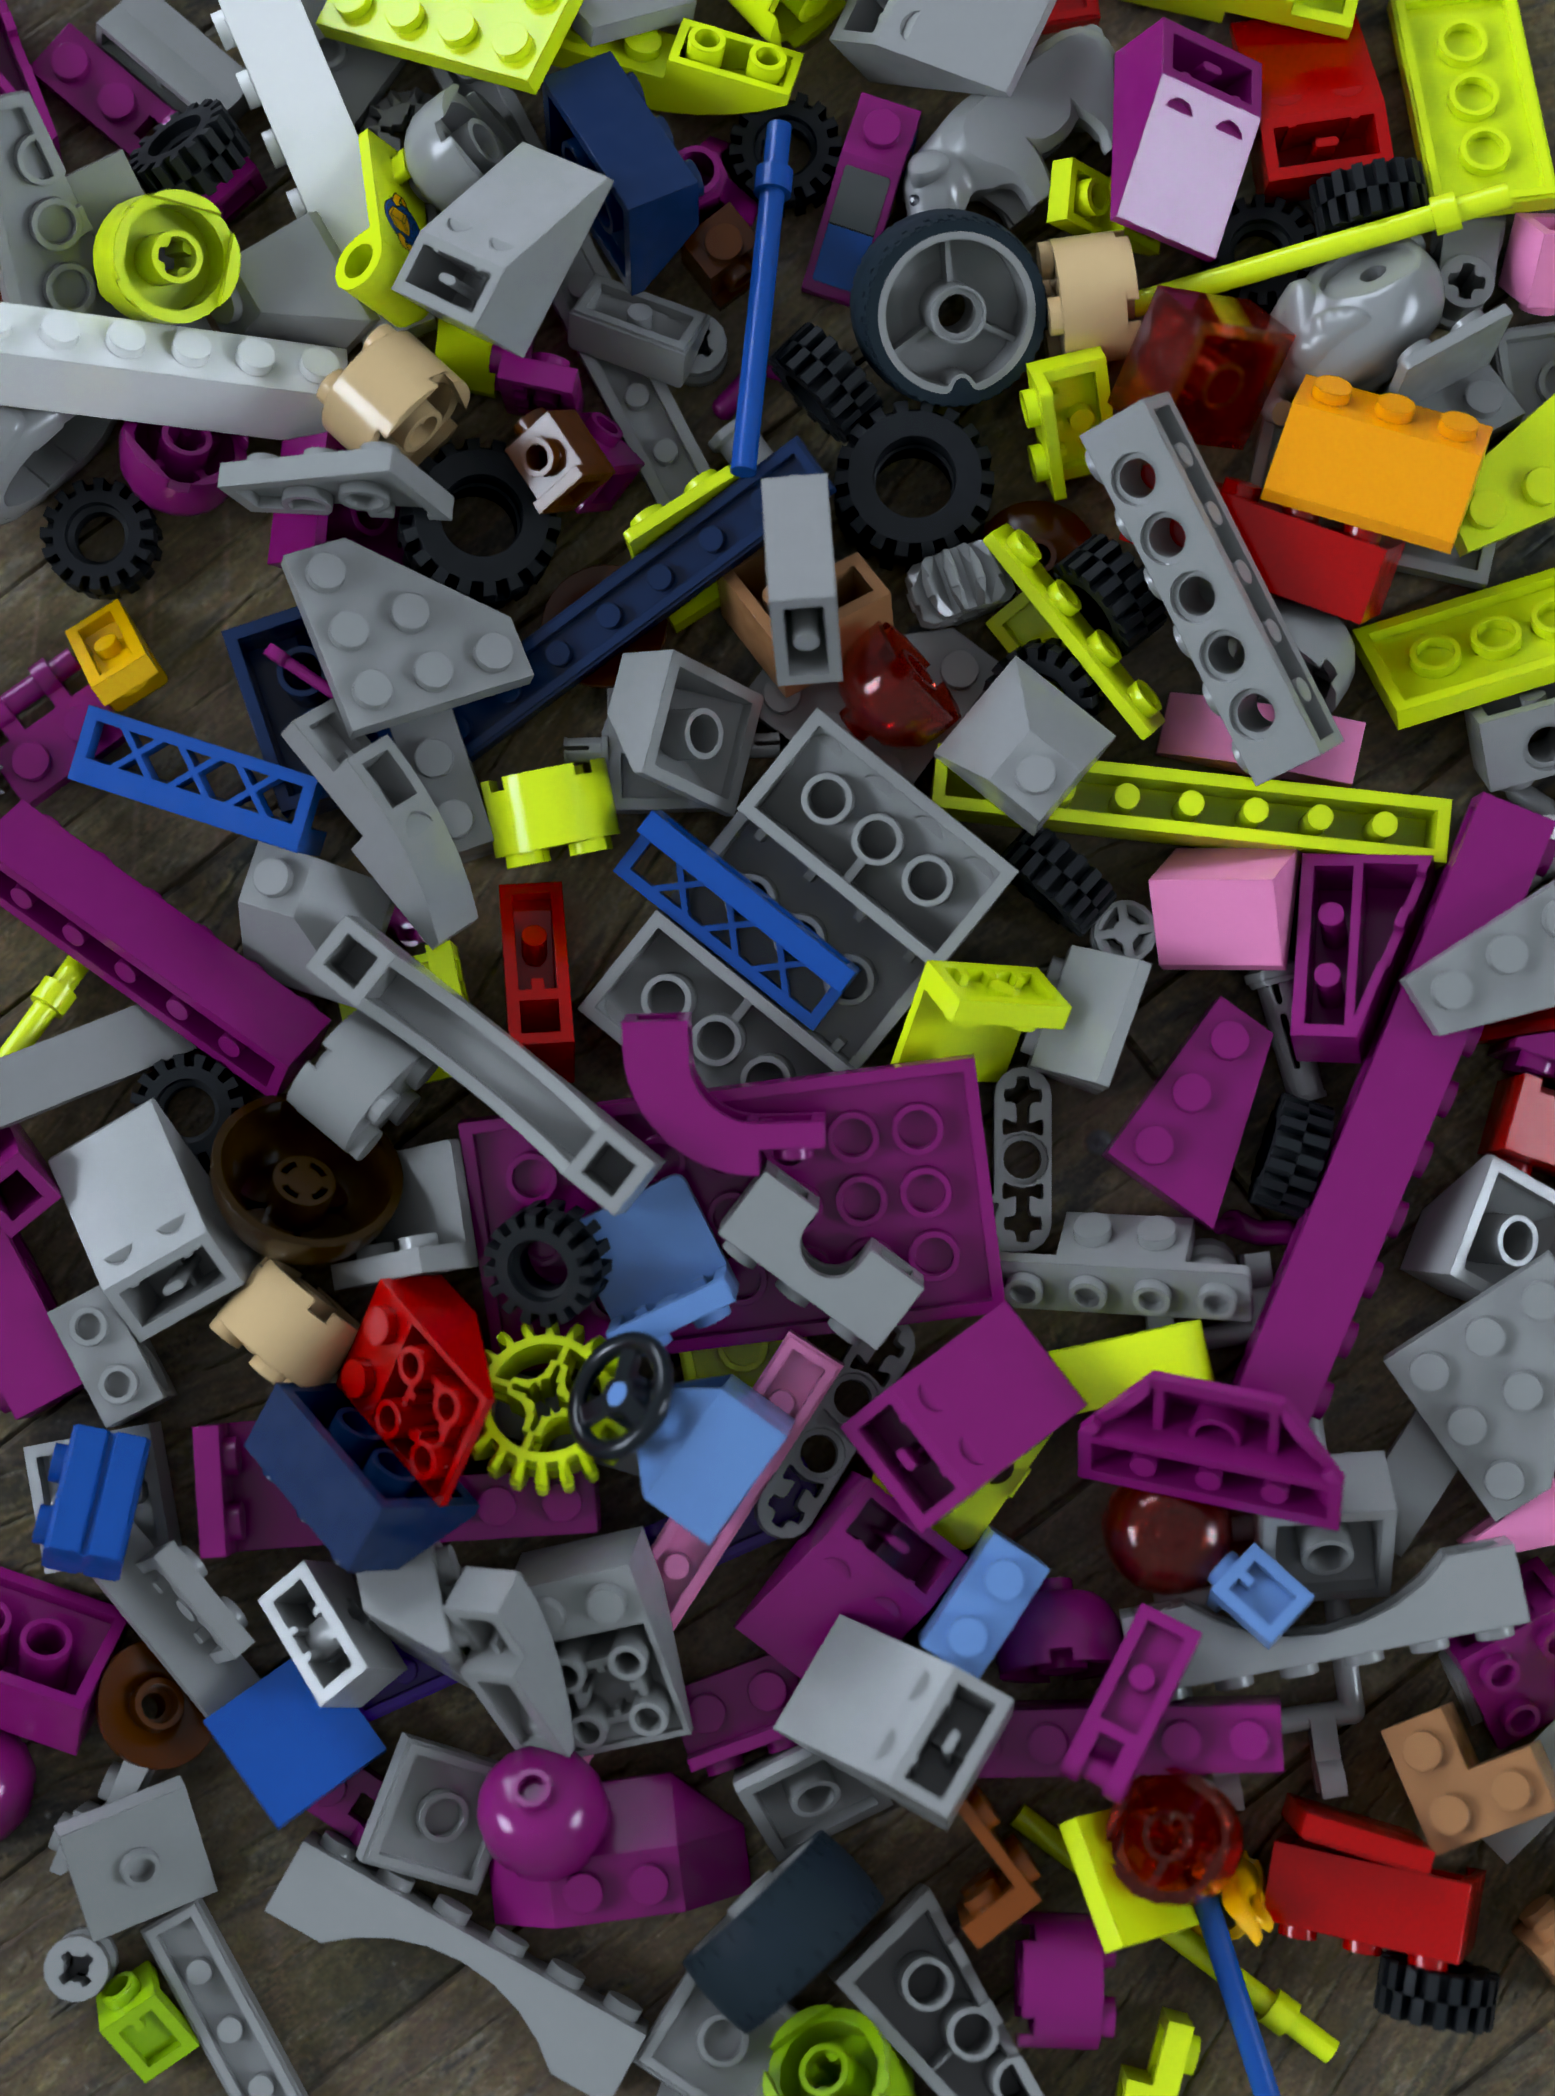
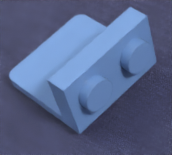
M671 1174L648 1185L626 1213L613 1216L602 1207L580 1219L585 1226L595 1219L602 1228L593 1237L596 1241L607 1238L611 1248L601 1257L602 1259H612V1270L603 1277L609 1281L605 1289L598 1295L611 1319L606 1332L607 1339L621 1333L642 1332L655 1337L665 1347L673 1340L671 1332L692 1322L696 1329H702L722 1320L732 1312L729 1304L737 1299L739 1282L684 1176Z

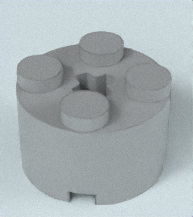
M357 1009L343 1020L322 1042V1045L327 1050L317 1061L316 1065L314 1066L309 1061L306 1062L293 1081L286 1100L346 1153L360 1161L378 1143L383 1134L380 1129L388 1120L394 1125L399 1126L414 1111L421 1100V1096L415 1091L430 1079L438 1065L380 1023Z

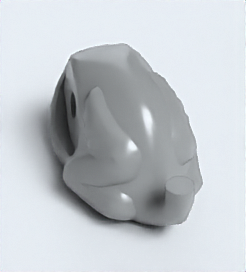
M1421 235L1318 264L1305 278L1288 284L1263 325L1258 337V352L1262 358L1256 405L1267 422L1277 426L1285 425L1291 407L1289 401H1293L1306 374L1316 377L1323 375L1340 377L1348 381L1354 388L1374 393L1394 376L1398 367V357L1415 342L1429 338L1441 321L1445 303V285L1436 262L1425 251L1426 244Z
M0 405V526L18 519L41 504L48 495L81 471L105 446L118 420Z

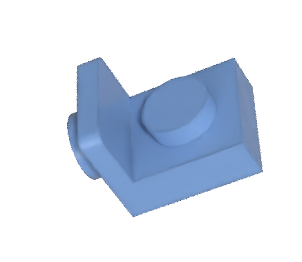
M1255 1542L1241 1557L1233 1550L1230 1551L1207 1577V1581L1213 1587L1210 1589L1206 1605L1215 1613L1221 1608L1225 1610L1268 1650L1313 1603L1315 1598L1308 1589Z

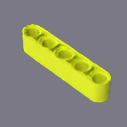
M1201 1319L1174 1323L1047 1351L1088 1403L1077 1414L1099 1410L1153 1370L1215 1382Z

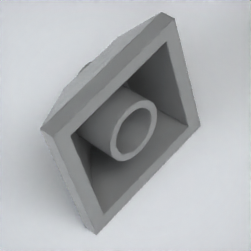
M317 211L306 213L240 252V274L235 289L221 306L210 313L221 332L347 349V355L380 320L375 311L337 285L335 271L342 253Z
M674 649L623 653L607 714L633 773L726 817L735 815L764 695Z
M1015 655L937 748L933 756L1034 837L1114 741L1116 735Z
M258 841L238 899L243 957L258 963L269 976L285 987L355 1008L305 966L345 914L363 917L382 933L386 934L395 904L374 878L307 854L295 853Z
M1484 1155L1422 1210L1400 1270L1446 1295L1468 1302L1547 1250H1550L1555 1258V1190L1495 1155Z

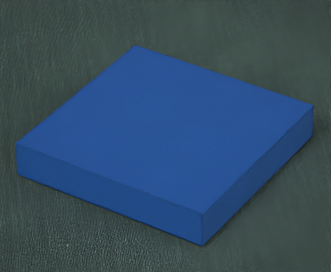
M292 1658L203 1720L204 1726L278 1831L387 1751L383 1742L358 1708H320Z

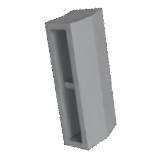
M122 0L96 22V45L172 110H180L181 113H184L190 104L197 102L200 105L204 99H212L213 101L217 99L223 104L235 123H237L250 109L235 74L245 69L165 0Z

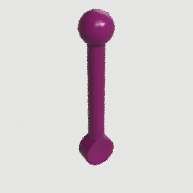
M272 643L268 645L263 652L266 657L330 699L333 698L325 679L293 659Z

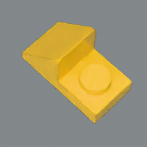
M118 598L64 631L91 689L104 707L110 704L115 711H123L162 687L168 681L162 666Z

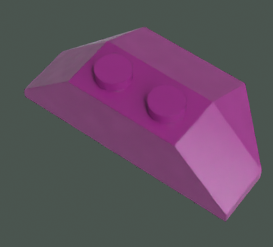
M1153 1370L1081 1422L1078 1431V1477L1339 1531L1342 1520L1345 1475L1287 1396Z
M672 1771L601 1780L610 1802V1828L604 1842L601 1838L597 1849L589 1856L591 1861L581 1871L558 1881L530 1882L517 1877L515 1872L505 1869L493 1857L489 1864L495 1924L558 1929L687 1912L743 1894L752 1885L744 1823L732 1814H728Z

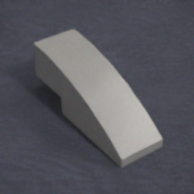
M466 1566L442 1608L455 1628L464 1633L470 1640L468 1646L471 1652L460 1673L515 1750L526 1746H534L570 1758L575 1749L563 1671L552 1635L536 1598L520 1571Z

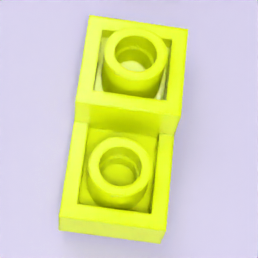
M1074 157L1052 161L1047 223L1073 235L1125 230L1124 236L1128 235L1133 253L1147 256L1159 254L1160 241L1110 220L1111 177L1100 173Z

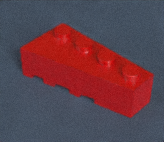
M1150 464L1143 465L1141 470L1142 480L1149 488L1154 489L1156 483L1154 469ZM1226 476L1223 484L1214 481L1270 593L1357 624H1362L1381 613L1405 547V541L1262 500L1260 495L1263 488L1241 479ZM1172 519L1170 523L1171 537L1178 546L1183 548L1186 540L1184 529L1179 522ZM1120 533L1119 540L1133 544V542L1127 540L1123 536V534Z

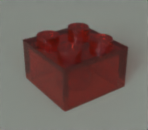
M1158 285L1107 403L1118 412H1121L1143 398L1169 391L1195 444L1243 450L1296 335L1251 300Z

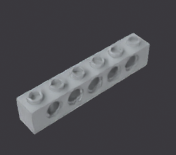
M1169 391L1143 398L1081 434L1079 437L1086 448V464L1093 477L1101 484H1104L1116 508L1114 512L1116 524L1123 536L1130 542H1133L1145 565L1144 578L1147 586L1155 597L1163 601L1174 623L1173 634L1180 650L1192 659L1203 680L1202 691L1206 703L1216 715L1221 716L1232 738L1231 747L1234 758L1239 767L1244 772L1250 774L1255 786L1316 758L1344 742ZM1143 460L1148 462L1154 469L1156 475L1154 489L1149 488L1142 480L1140 470ZM1172 519L1179 522L1184 529L1186 540L1183 548L1178 546L1171 537L1170 523ZM1201 577L1206 579L1214 589L1215 603L1213 606L1206 603L1200 595L1199 581ZM1229 636L1236 638L1242 644L1245 652L1243 664L1237 662L1231 656L1228 649ZM1258 694L1266 697L1271 702L1274 708L1273 722L1265 719L1260 714L1257 707Z

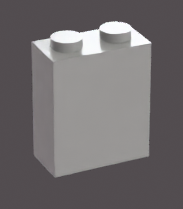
M827 473L761 478L768 603L777 686L843 681Z

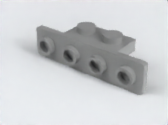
M1066 1212L1056 1255L999 1252L1005 1301L1007 1300L1012 1308L1244 1322L1252 1319L1254 1310L1251 1269L1249 1266L1191 1262L1196 1238L1194 1218Z
M133 1522L120 1581L114 1582L93 1578V1580L199 1711L207 1718L261 1680L241 1655L255 1642L244 1629L248 1626L247 1618L231 1599L226 1596L219 1598L204 1579L208 1574L205 1565L191 1549L186 1546L179 1548L174 1541L154 1547L137 1524Z

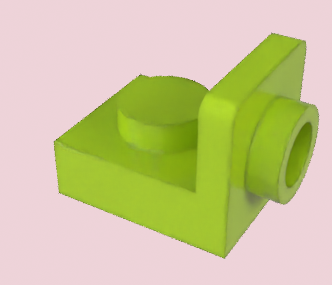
M149 1960L143 1962L132 1971H124L114 1976L96 1997L100 2033L145 2084L200 2046L188 2020L160 1989L158 1971Z

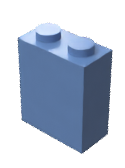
M990 1524L978 1541L971 1548L965 1550L963 1554L969 1557V1559L931 1610L915 1627L919 1643L923 1648L941 1660L957 1666L980 1679L1050 1571L1037 1555Z

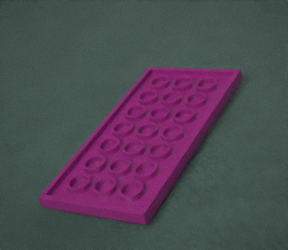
M974 1054L707 1088L719 1101L743 1112L759 1114L826 1112L827 1138L825 1148L813 1149V1157L802 1160H779L774 1158V1150H762V1166L768 1159L820 1198L819 1211L802 1233L804 1246L815 1259L827 1264L845 1263L853 1259L868 1240L873 1237L923 1274L924 1290L896 1326L986 1315L1005 1301ZM634 1097L594 1102L666 1160L665 1164L648 1185L671 1174H680L686 1178L739 1282L737 1299L729 1304L732 1312L722 1320L702 1329H696L692 1322L671 1332L673 1340L665 1346L669 1354L783 1340L790 1329L802 1337L835 1333L827 1324V1321L831 1318L828 1314L811 1302L806 1308L795 1304L775 1286V1282L779 1278L758 1263L754 1269L744 1266L722 1247L726 1239L718 1234L721 1220L755 1176L724 1173L708 1168L681 1154L652 1128L642 1114ZM500 1115L461 1119L458 1123L491 1349L493 1353L499 1355L501 1349L497 1341V1335L500 1334V1331L509 1334L514 1343L523 1339L521 1333V1324L523 1322L519 1321L523 1310L518 1307L509 1315L501 1308L509 1300L503 1292L493 1298L489 1287L497 1281L496 1276L484 1277L483 1266L492 1259L484 1256L486 1245L494 1239L491 1237L492 1233L525 1205L528 1207L537 1200L545 1199L546 1206L554 1199L565 1200L564 1212L567 1213L577 1205L586 1211L582 1217L602 1208V1206L562 1175L543 1154ZM542 1241L531 1243L528 1249V1256L532 1267L538 1275L553 1284L564 1283L568 1271L560 1253ZM598 1295L590 1305L569 1322L560 1325L558 1320L560 1336L566 1337L570 1328L578 1323L584 1327L585 1331L583 1345L599 1335L608 1340L606 1332L611 1319ZM538 1317L531 1323L534 1327L535 1335H546L545 1327H540V1317ZM549 1363L534 1365L521 1372L546 1369Z

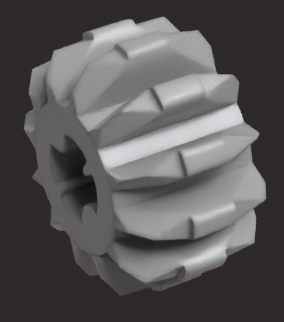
M981 539L969 544L962 543L950 549H943L936 555L925 557L922 562L914 564L909 569L904 579L908 590L906 596L912 613H916L920 626L928 629L941 630L954 625L957 627L964 622L977 620L979 617L993 613L997 608L1007 605L1016 592L1013 579Z

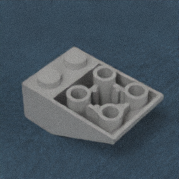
M848 0L829 41L869 82L1011 98L1057 0Z
M521 142L420 231L391 289L437 318L524 358L614 181L600 173Z
M154 1097L55 1154L48 1160L100 1287L139 1343L244 1285L262 1254L245 1244L229 1228L215 1202L210 1177Z
M643 1526L523 1552L514 1571L521 1572L538 1602L552 1635L563 1671L571 1711L575 1744L574 1751L583 1757L692 1734L693 1725L664 1582Z
M840 1614L773 1727V1730L936 1826L948 1831L1011 1719L1014 1699L955 1665Z

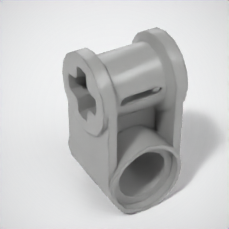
M1506 215L1462 222L1463 229L1437 236L1436 230L1432 231L1430 256L1440 269L1445 285V303L1441 321L1437 325L1439 328L1450 331L1467 314L1475 310H1482L1483 305L1490 299L1495 287L1497 262L1504 238ZM1458 289H1461V297H1458V295H1459V290H1458Z

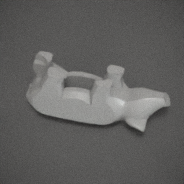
M1093 24L1066 29L1058 32L1034 48L1011 98L971 94L959 103L908 162L899 192L900 200L905 204L907 216L933 209L950 208L965 210L969 201H979L999 215L1005 228L1010 231L1036 211V207L1049 197L1051 174L1044 161L1055 153L1070 133L1087 132L1096 143L1099 141L1104 156L1112 151L1115 50L1109 40L1104 37L1102 29Z

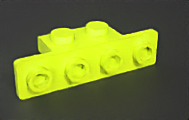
M1008 523L988 534L983 539L984 544L1023 591L985 622L1010 654L1020 645L1022 647L1031 640L1041 638V643H1045L1050 638L1061 639V647L1070 650L1101 689L1099 693L1103 692L1138 737L1144 741L1165 723L1164 717L1159 712L1162 709V705L1158 696L1143 680L1137 679L1134 681L1119 662L1122 659V654L1116 643L1103 630L1097 629L1094 631L1079 612L1082 609V604L1073 589L1061 579L1054 581L1039 562L1042 559V554L1033 539L1021 529L1014 530ZM1043 677L1064 694L1062 688L1057 682L1050 678Z

